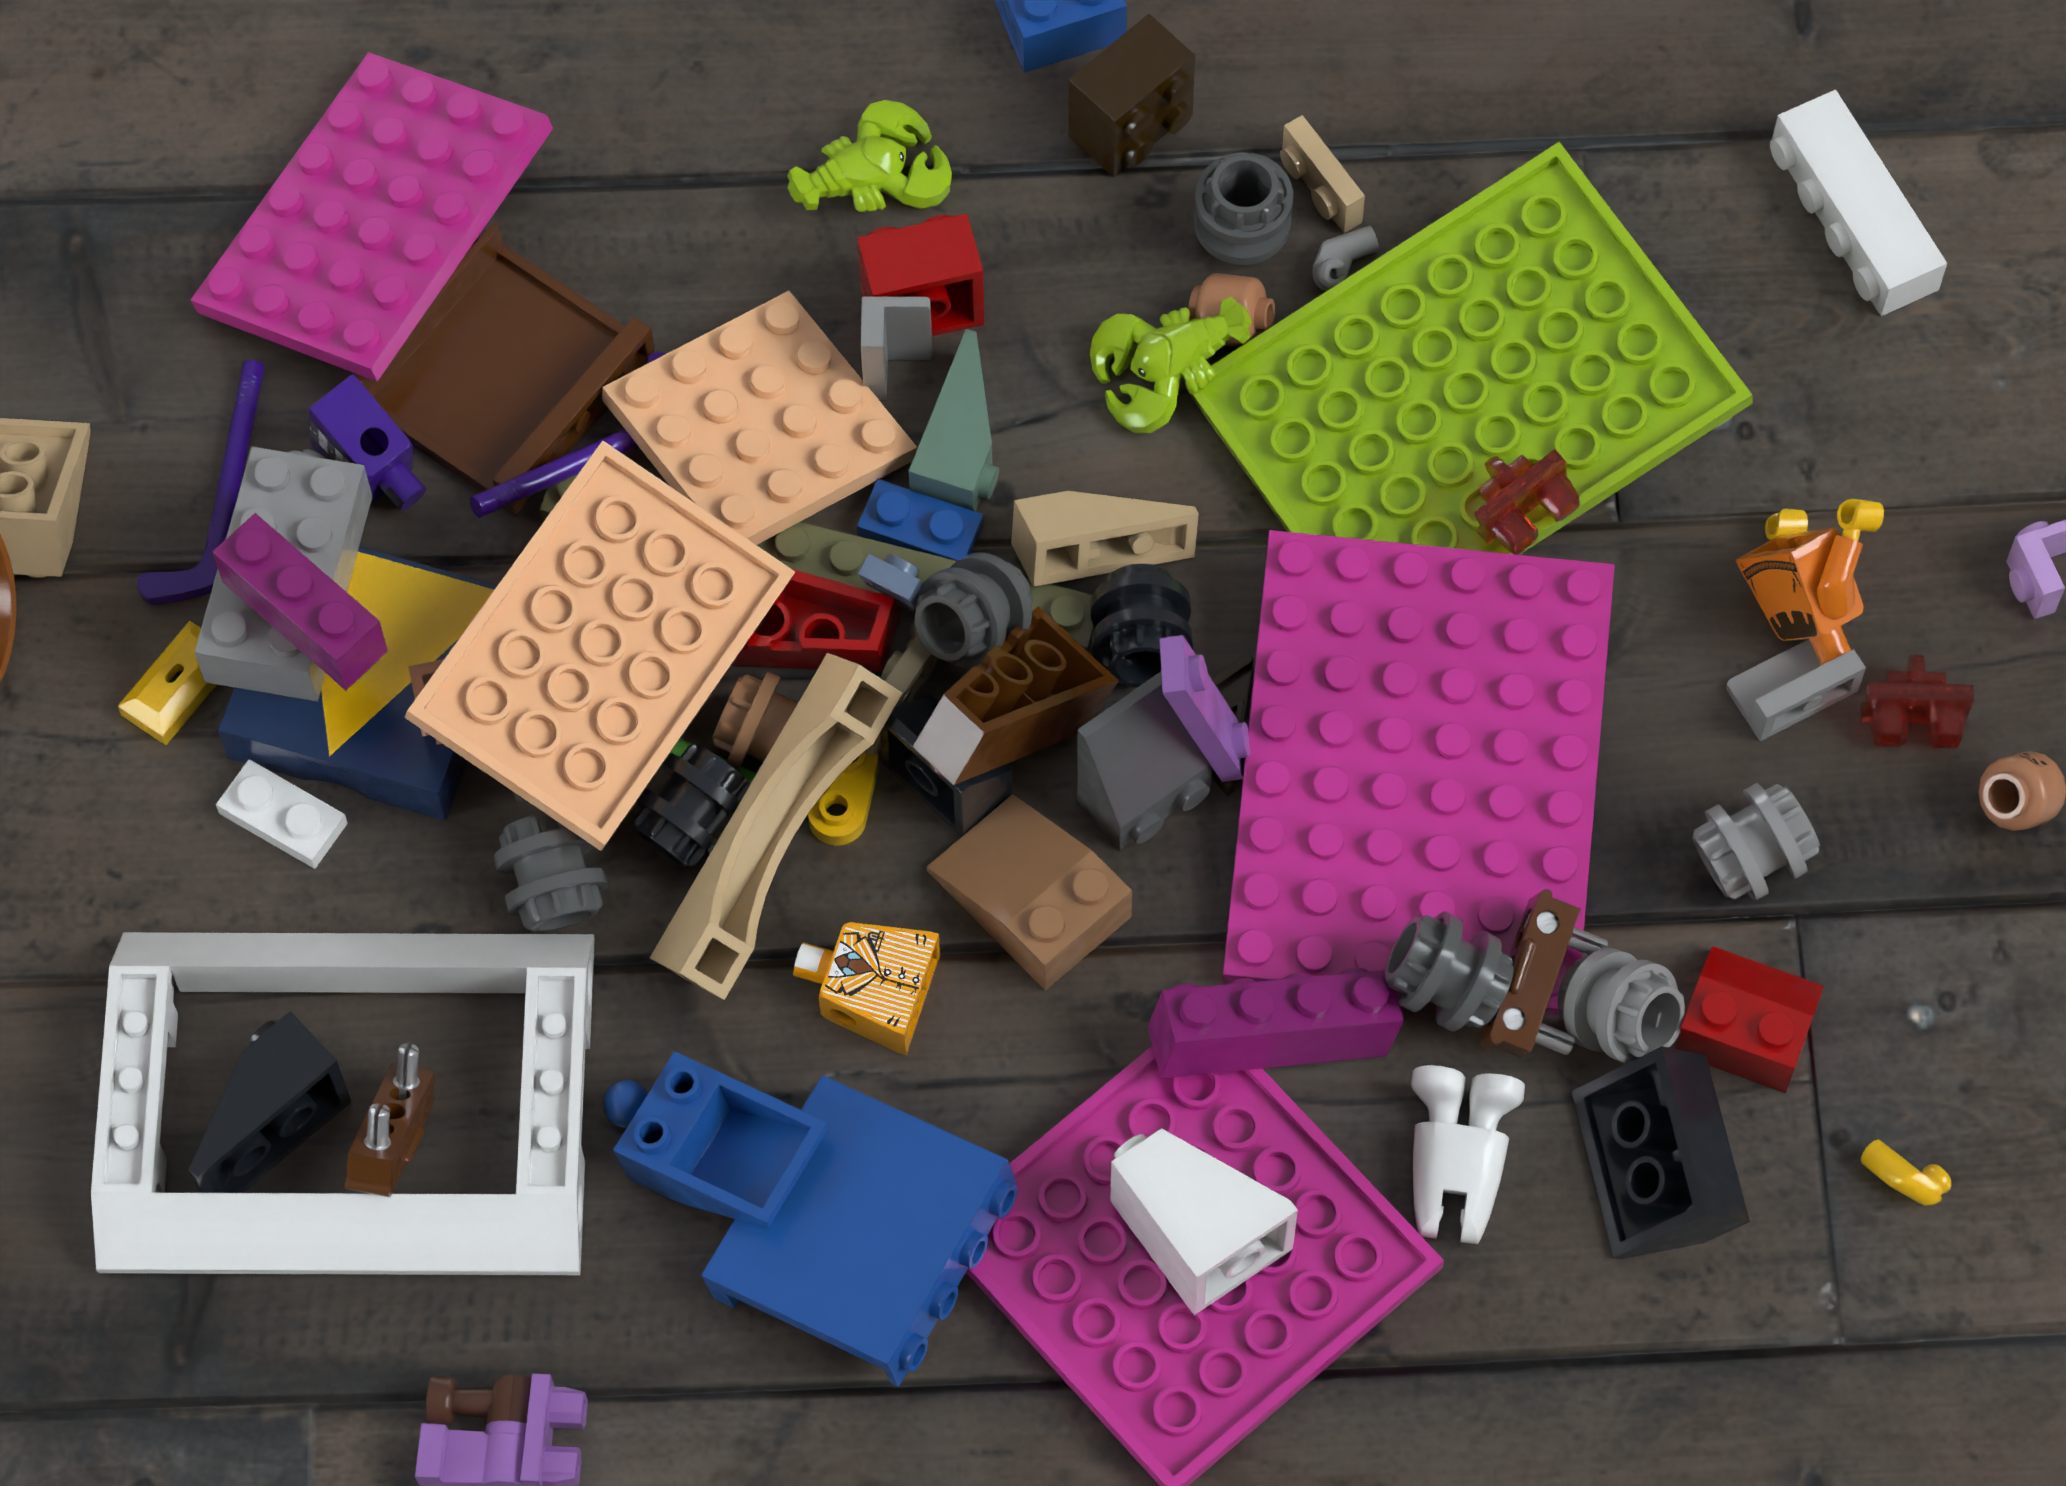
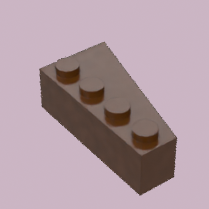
M1038 606L1032 611V620L1028 632L1027 629L1021 630L1016 626L1009 633L1002 647L995 646L991 649L981 664L977 667H972L943 694L913 747L929 762L931 768L938 775L956 785L1078 735V729L1098 715L1119 680Z

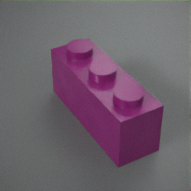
M256 513L248 518L213 551L222 582L345 691L388 652L380 621Z

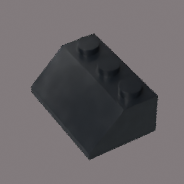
M1661 1046L1572 1091L1613 1258L1625 1259L1703 1244L1750 1222L1705 1054Z

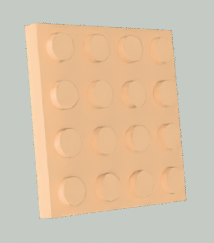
M790 291L769 300L602 387V401L669 486L755 545L912 462L917 451L915 443L869 387L863 386V380Z

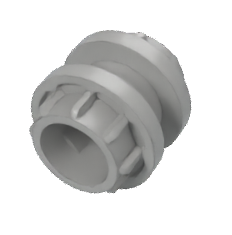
M1755 783L1743 790L1748 807L1729 817L1726 811L1717 804L1705 811L1707 823L1694 830L1692 837L1694 845L1712 879L1726 898L1730 897L1736 900L1748 893L1756 901L1769 894L1764 879L1765 876L1783 867L1792 879H1796L1808 872L1805 861L1818 854L1820 844L1817 835L1801 805L1787 786L1782 787L1776 784L1764 790L1758 783Z
M1615 948L1600 949L1587 958L1577 960L1565 974L1558 992L1559 1017L1564 1020L1567 1033L1574 1036V1043L1595 1052H1605L1609 1057L1626 1064L1661 1046L1670 1047L1677 1039L1685 1017L1684 995L1678 991L1676 980L1666 967L1649 960H1637L1633 955Z

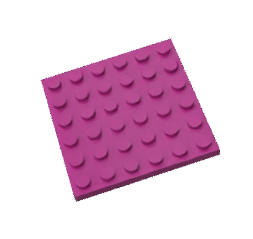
M1151 1046L1010 1163L1017 1182L1015 1202L1009 1213L1004 1218L998 1217L987 1235L988 1245L980 1263L974 1269L968 1268L966 1273L1159 1486H1189L1443 1268L1444 1260L1263 1069L1160 1078L1153 1047ZM1161 1128L1291 1200L1298 1210L1293 1249L1195 1315L1110 1202L1111 1161L1116 1159L1114 1154L1117 1149L1136 1135L1144 1134L1148 1138Z

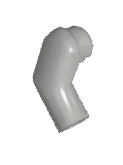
M1369 225L1328 239L1321 244L1312 267L1313 280L1319 288L1325 291L1333 288L1347 279L1352 260L1379 251L1377 237L1373 228Z

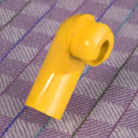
M1875 1140L1870 1143L1861 1156L1862 1165L1887 1185L1923 1206L1941 1202V1195L1947 1193L1951 1188V1178L1942 1167L1930 1164L1921 1172L1881 1140Z

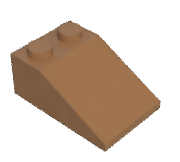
M1014 794L1008 797L927 866V872L1045 991L1132 916V890L1090 848Z

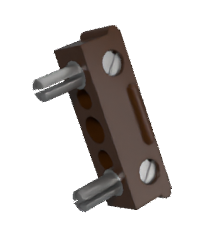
M1544 889L1528 901L1509 955L1514 966L1513 978L1503 1003L1494 1017L1484 1027L1480 1039L1481 1047L1484 1050L1495 1047L1521 1058L1532 1051L1534 1043L1565 1055L1569 1054L1573 1049L1571 1045L1574 1044V1036L1542 1023L1567 947L1591 955L1600 949L1607 948L1608 941L1576 928L1575 924L1581 908L1553 898L1552 892L1549 889Z
M409 1043L399 1046L397 1063H391L349 1149L345 1189L391 1197L405 1165L411 1163L425 1133L424 1124L434 1104L435 1071L418 1068L419 1049L414 1044H412L410 1050Z

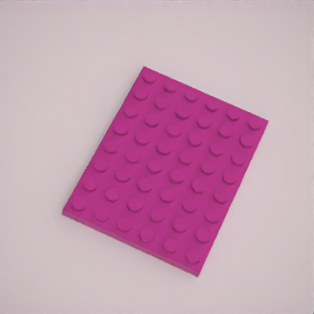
M1269 530L1248 730L1250 757L1245 759L1223 981H1233L1241 978H1250L1255 980V982L1280 980L1296 973H1307L1312 977L1334 975L1351 968H1364L1368 971L1385 970L1391 950L1408 922L1415 916L1420 915L1423 917L1429 915L1435 918L1444 911L1462 920L1461 938L1470 942L1479 932L1486 931L1501 940V952L1509 956L1529 899L1544 889H1549L1552 892L1553 898L1581 908L1575 927L1584 930L1615 564ZM1567 947L1545 1014L1559 1015L1558 992L1561 982L1570 967L1582 958V952Z

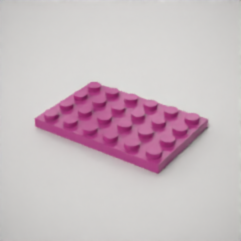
M368 52L191 298L196 312L363 377L378 381L553 130L548 115Z

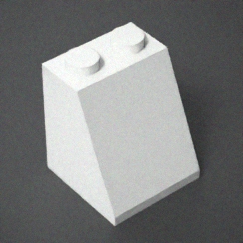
M1161 1128L1148 1138L1144 1134L1136 1135L1121 1145L1115 1152L1114 1157L1116 1159L1111 1161L1110 1202L1194 1315L1293 1249L1298 1210L1291 1200Z

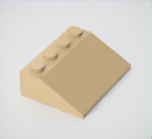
M0 418V535L7 548L13 574L28 575L35 578L62 576L74 539L91 433L90 423Z

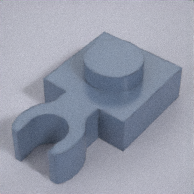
M890 553L885 561L868 554L858 572V575L866 585L880 591V594L894 597L895 601L904 606L906 610L913 612L914 609L916 610V602L923 584L920 579L916 578L919 569L904 559Z

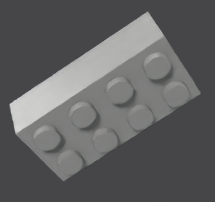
M251 447L226 539L256 513L347 592L372 500L365 466ZM217 570L194 652L204 682L318 702L325 672L222 582L219 570Z

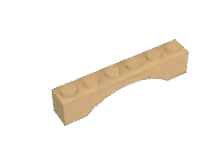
M829 653L826 654L654 949L650 959L695 986L725 1000L755 948L757 928L765 897L777 867L793 836L811 808L830 784L853 760L874 744L903 694L901 691L857 663Z

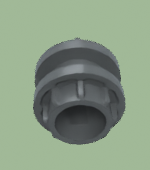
M1247 152L1225 155L1206 167L1196 185L1194 212L1195 233L1204 249L1215 258L1235 265L1260 263L1280 251L1286 243L1291 230L1293 189L1289 177L1271 159Z
M973 553L958 560L950 568L943 569L925 580L916 602L914 625L921 642L928 652L958 667H977L991 649L995 646L999 648L1003 646L1007 636L1016 626L1021 630L1027 629L1028 632L1032 620V601L1034 597L1020 569L995 555Z
M544 812L516 820L503 829L504 833L499 837L501 849L493 855L497 872L516 875L519 887L509 892L505 896V901L509 914L520 916L524 928L532 932L554 931L582 923L598 914V909L603 905L600 893L607 889L608 882L603 869L586 868L583 855L595 848L593 845Z
M1446 911L1441 912L1435 918L1429 915L1424 917L1421 915L1415 916L1404 927L1391 950L1385 968L1386 985L1397 991L1399 1005L1412 1012L1419 1011L1429 1001L1436 1004L1437 1024L1452 1032L1459 1030L1464 1025L1470 1028L1485 1026L1494 1017L1503 1003L1514 973L1512 958L1501 952V940L1486 931L1479 932L1470 942L1461 938L1462 920Z

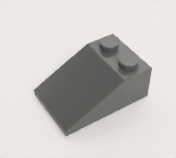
M1162 672L1153 676L1078 729L1077 800L1119 851L1134 840L1137 844L1146 842L1162 828L1165 818L1180 808L1183 811L1194 808L1210 792L1212 766L1163 695Z

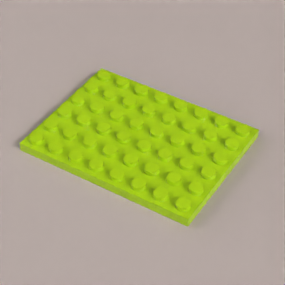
M1560 142L1211 365L1215 372V378L1208 382L1203 389H1198L1196 394L1190 395L1287 532L1520 555L1753 404L1752 393Z

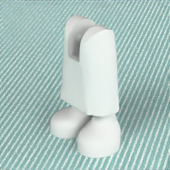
M1427 1065L1417 1067L1412 1073L1411 1086L1429 1110V1122L1416 1124L1414 1130L1413 1195L1417 1231L1422 1237L1436 1239L1444 1206H1441L1443 1193L1465 1195L1464 1209H1461L1460 1216L1462 1226L1460 1242L1478 1244L1492 1212L1509 1142V1137L1504 1133L1496 1131V1128L1503 1115L1523 1102L1525 1084L1517 1078L1502 1074L1488 1073L1475 1076L1470 1086L1468 1126L1457 1124L1465 1089L1466 1077L1464 1074L1444 1066Z

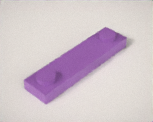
M1183 635L1161 638L1160 653L1163 695L1220 780L1225 782L1243 779V758L1250 757L1249 729L1247 724L1238 721L1210 678L1203 655H1196Z

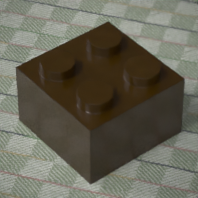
M1147 14L1069 79L1068 136L1113 177L1118 175L1128 165L1130 167L1139 165L1147 158L1152 151L1153 145L1168 132L1170 134L1177 133L1191 119L1193 114L1195 54L1153 16Z

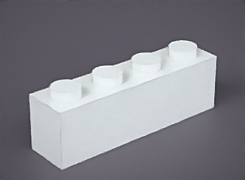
M1836 89L1779 114L1773 137L1770 141L1773 158L1782 170L1788 169L1797 183L1798 195L1804 208L1809 213L1815 212L1825 227L1826 240L1832 252L1837 257L1843 256L1851 268L1853 281L1860 296L1866 301L1871 300L1880 316H1883L1938 291L1947 266L1946 260Z

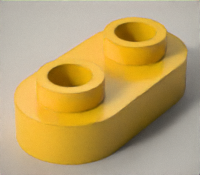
M863 752L859 755L858 760L851 763L830 784L808 813L810 829L815 837L823 843L834 846L846 845L856 840L864 831L879 769L878 753L871 756ZM833 804H842L847 808L846 812L840 816H832L826 810Z

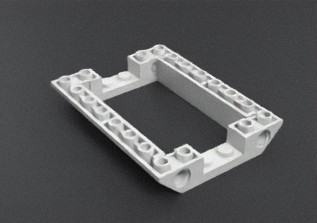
M123 932L109 965L91 1184L97 1272L165 1274L580 1275L585 1158L581 1139L585 1049H590L594 934ZM175 982L180 992L526 993L516 1194H392L391 1197H385L375 1194L165 1193L167 1158L160 1145L167 1047H176L178 1012L173 1003Z

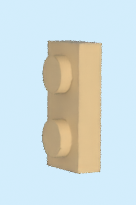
M1303 115L1285 124L1283 145L1280 151L1281 160L1288 173L1294 179L1301 177L1311 190V197L1318 212L1326 220L1332 218L1343 233L1362 224L1365 195Z

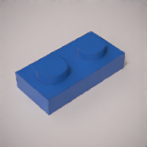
M877 479L858 522L857 535L958 561L972 553L984 525V517L981 513Z

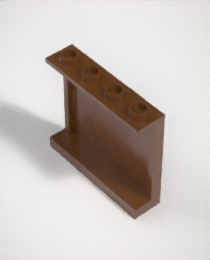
M493 223L481 237L478 236L380 379L374 381L356 373L354 375L415 448L478 491L483 492L571 453L609 409L602 401V387L644 366L649 355L655 353L652 329L635 317L626 326L505 246L500 227ZM533 495L503 508L516 516Z

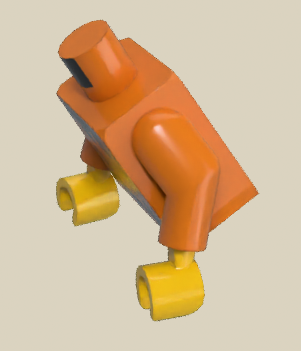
M1848 499L1840 504L1837 510V519L1840 527L1844 529L1842 536L1839 535L1836 527L1807 531L1808 518L1805 511L1783 509L1766 520L1765 534L1770 541L1736 559L1741 573L1776 636L1782 641L1809 638L1820 665L1852 650L1841 626L1863 613L1864 605L1854 579V571L1863 544L1858 542L1860 532H1876L1880 528L1884 518V508L1879 502Z

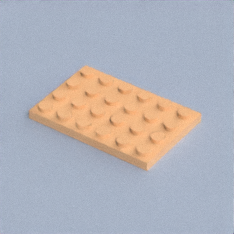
M602 441L417 696L404 718L602 851L787 586L795 571L624 454Z

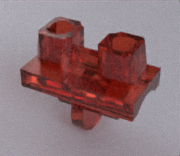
M1556 449L1534 466L1531 465L1524 455H1520L1509 465L1495 455L1485 462V468L1491 479L1477 489L1480 496L1487 502L1474 512L1480 525L1477 528V533L1487 544L1496 539L1498 543L1512 554L1519 555L1532 545L1538 537V529L1525 516L1540 504L1558 522L1565 519L1579 507V495L1567 477L1566 461Z
M1910 654L1907 671L1887 670L1886 683L1868 682L1865 702H1862L1860 706L1861 722H1870L1874 744L1877 747H1898L1904 745L1908 739V723H1928L1929 745L1934 748H1957L1963 737L1964 726L1974 702L1973 685L1946 684L1945 672L1925 671L1924 656Z

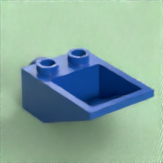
M675 1051L649 1093L636 1081L620 1080L613 1083L606 1090L602 1101L603 1111L608 1120L617 1126L627 1127L613 1151L629 1180L677 1203L766 1228L770 1227L829 1129L826 1121Z

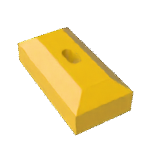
M191 621L184 626L118 705L121 716L164 745L170 742L217 685L204 682L194 653L201 628ZM178 671H183L173 683H168Z

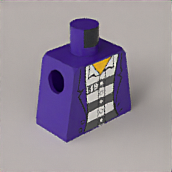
M351 374L309 408L311 446L326 459L364 465L372 493L371 503L385 493L401 511H405L424 495L426 487L411 472L413 469V445L354 374Z

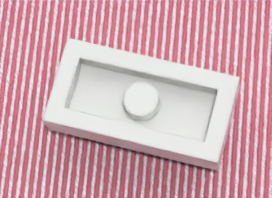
M250 759L216 804L220 815L314 869L348 824L344 813Z

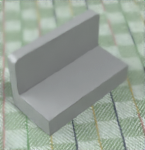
M862 297L861 359L863 386H868L878 400H887L888 360L932 359L930 298Z
M1808 639L1729 679L1726 690L1759 741H1762L1858 692L1866 667L1854 649L1820 665Z

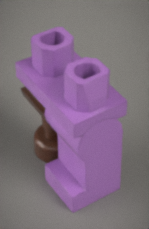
M532 1373V1377L510 1374L499 1379L493 1388L457 1389V1382L454 1378L431 1376L426 1396L427 1424L421 1423L415 1478L419 1486H578L581 1472V1451L579 1447L552 1446L554 1428L584 1430L588 1408L586 1394L575 1389L555 1387L550 1374ZM456 1414L487 1419L485 1432L448 1430L446 1425L453 1423Z

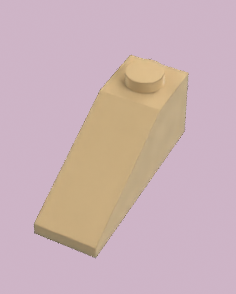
M1063 491L1014 500L1011 544L1033 587L1111 573L1118 568L1131 564L1155 565L1194 558L1199 513L1194 506Z

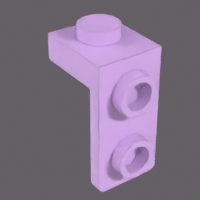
M2066 520L2051 525L2046 521H2040L2025 527L2015 536L2006 560L2011 570L2009 579L2013 593L2019 602L2023 603L2026 601L2034 619L2054 613L2065 589L2051 557L2066 552Z

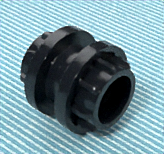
M1142 563L1123 566L1109 573L1106 582L1101 584L1092 594L1090 613L1091 621L1095 627L1092 633V654L1098 662L1119 680L1118 683L1139 687L1161 672V638L1183 635L1193 650L1192 630L1188 624L1191 617L1190 595L1188 590L1180 582L1173 579L1166 569Z
M697 743L689 745L680 757L671 752L660 767L670 778L658 794L646 788L635 802L641 810L632 821V828L636 833L657 850L686 869L695 867L704 855L709 857L718 841L713 835L726 818L731 819L751 785L732 766Z

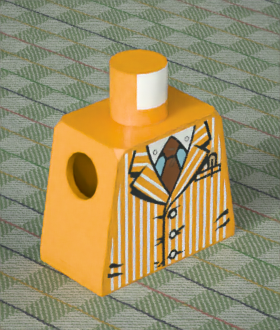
M844 923L834 951L802 943L796 957L793 976L822 984L819 993L820 1014L825 1019L896 1053L907 1055L940 957L939 934L931 931L863 923Z

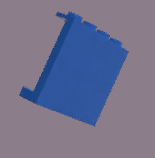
M822 1075L801 1110L826 1121L829 1129L770 1227L766 1228L735 1219L701 1277L715 1300L732 1308H735L740 1300L884 1369L890 1383L899 1387L907 1372L915 1371L922 1363L928 1348L927 1338L938 1319H946L954 1308L958 1297L957 1286L967 1269H974L982 1260L988 1245L987 1235L998 1217L1004 1218L1011 1210L1017 1196V1182L1008 1159Z

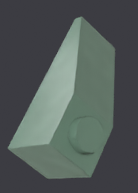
M965 329L908 473L910 490L976 512L981 498L987 500L991 498L997 483L999 467L992 465V440L977 332Z

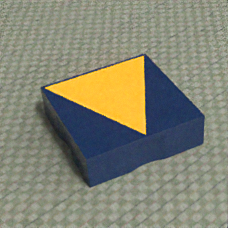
M359 546L347 593L380 621L388 652L346 691L325 673L318 702L235 687L218 728L227 758L243 763L250 759L267 770L302 780L326 781L339 784L364 795L368 799L446 820L468 760L444 744L437 745L436 739L431 735L422 736L421 729L404 718L407 710L415 701L408 666L445 659L498 585Z

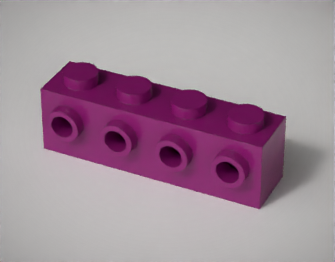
M1351 968L1339 974L1312 977L1307 973H1296L1280 980L1255 982V980L1250 978H1241L1225 985L1198 987L1191 983L1180 984L1169 990H1162L1147 1027L1160 1078L1386 1057L1404 1019L1396 991L1386 985L1385 970L1368 971L1364 968Z

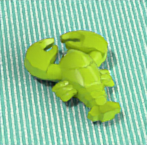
M882 100L870 103L858 122L856 142L852 144L848 137L842 136L839 140L836 139L822 148V152L830 159L825 164L818 166L816 171L811 174L797 166L789 170L787 177L790 182L787 188L794 201L803 203L806 210H817L819 197L826 196L831 198L847 195L853 196L854 207L858 212L883 210L886 204L880 191L905 205L924 209L938 206L948 196L952 171L947 156L935 145L930 152L934 166L933 169L926 167L925 161L928 157L923 151L915 157L908 176L906 177L901 173L906 160L905 147H914L917 144L916 137L923 144L930 142L932 135L928 124L914 109L900 102Z
M1232 297L1222 299L1219 315L1214 317L1206 316L1191 321L1189 319V309L1187 307L1180 308L1179 310L1170 311L1168 314H1162L1159 319L1163 327L1158 329L1133 314L1117 313L1102 322L1092 338L1090 348L1092 370L1099 382L1102 384L1110 382L1109 363L1114 356L1115 361L1111 368L1115 375L1120 376L1131 363L1130 369L1138 377L1155 383L1154 390L1131 383L1120 385L1121 393L1128 394L1131 397L1129 404H1123L1112 390H1106L1107 407L1116 421L1136 434L1154 433L1167 424L1176 408L1181 380H1185L1190 395L1196 394L1198 389H1203L1208 382L1215 378V372L1206 359L1213 356L1231 337L1242 344L1251 337L1248 328L1252 321L1245 306L1237 303L1236 299Z

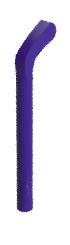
M651 353L645 365L667 353ZM623 429L470 497L471 509L478 518H481L578 475L602 441L622 454L632 451L639 446L628 432Z
M246 360L242 365L205 551L201 561L190 570L169 573L148 572L140 575L137 579V588L143 600L149 605L183 601L209 594L212 591L218 570L213 551L226 540L247 459L265 369L264 364L259 361Z

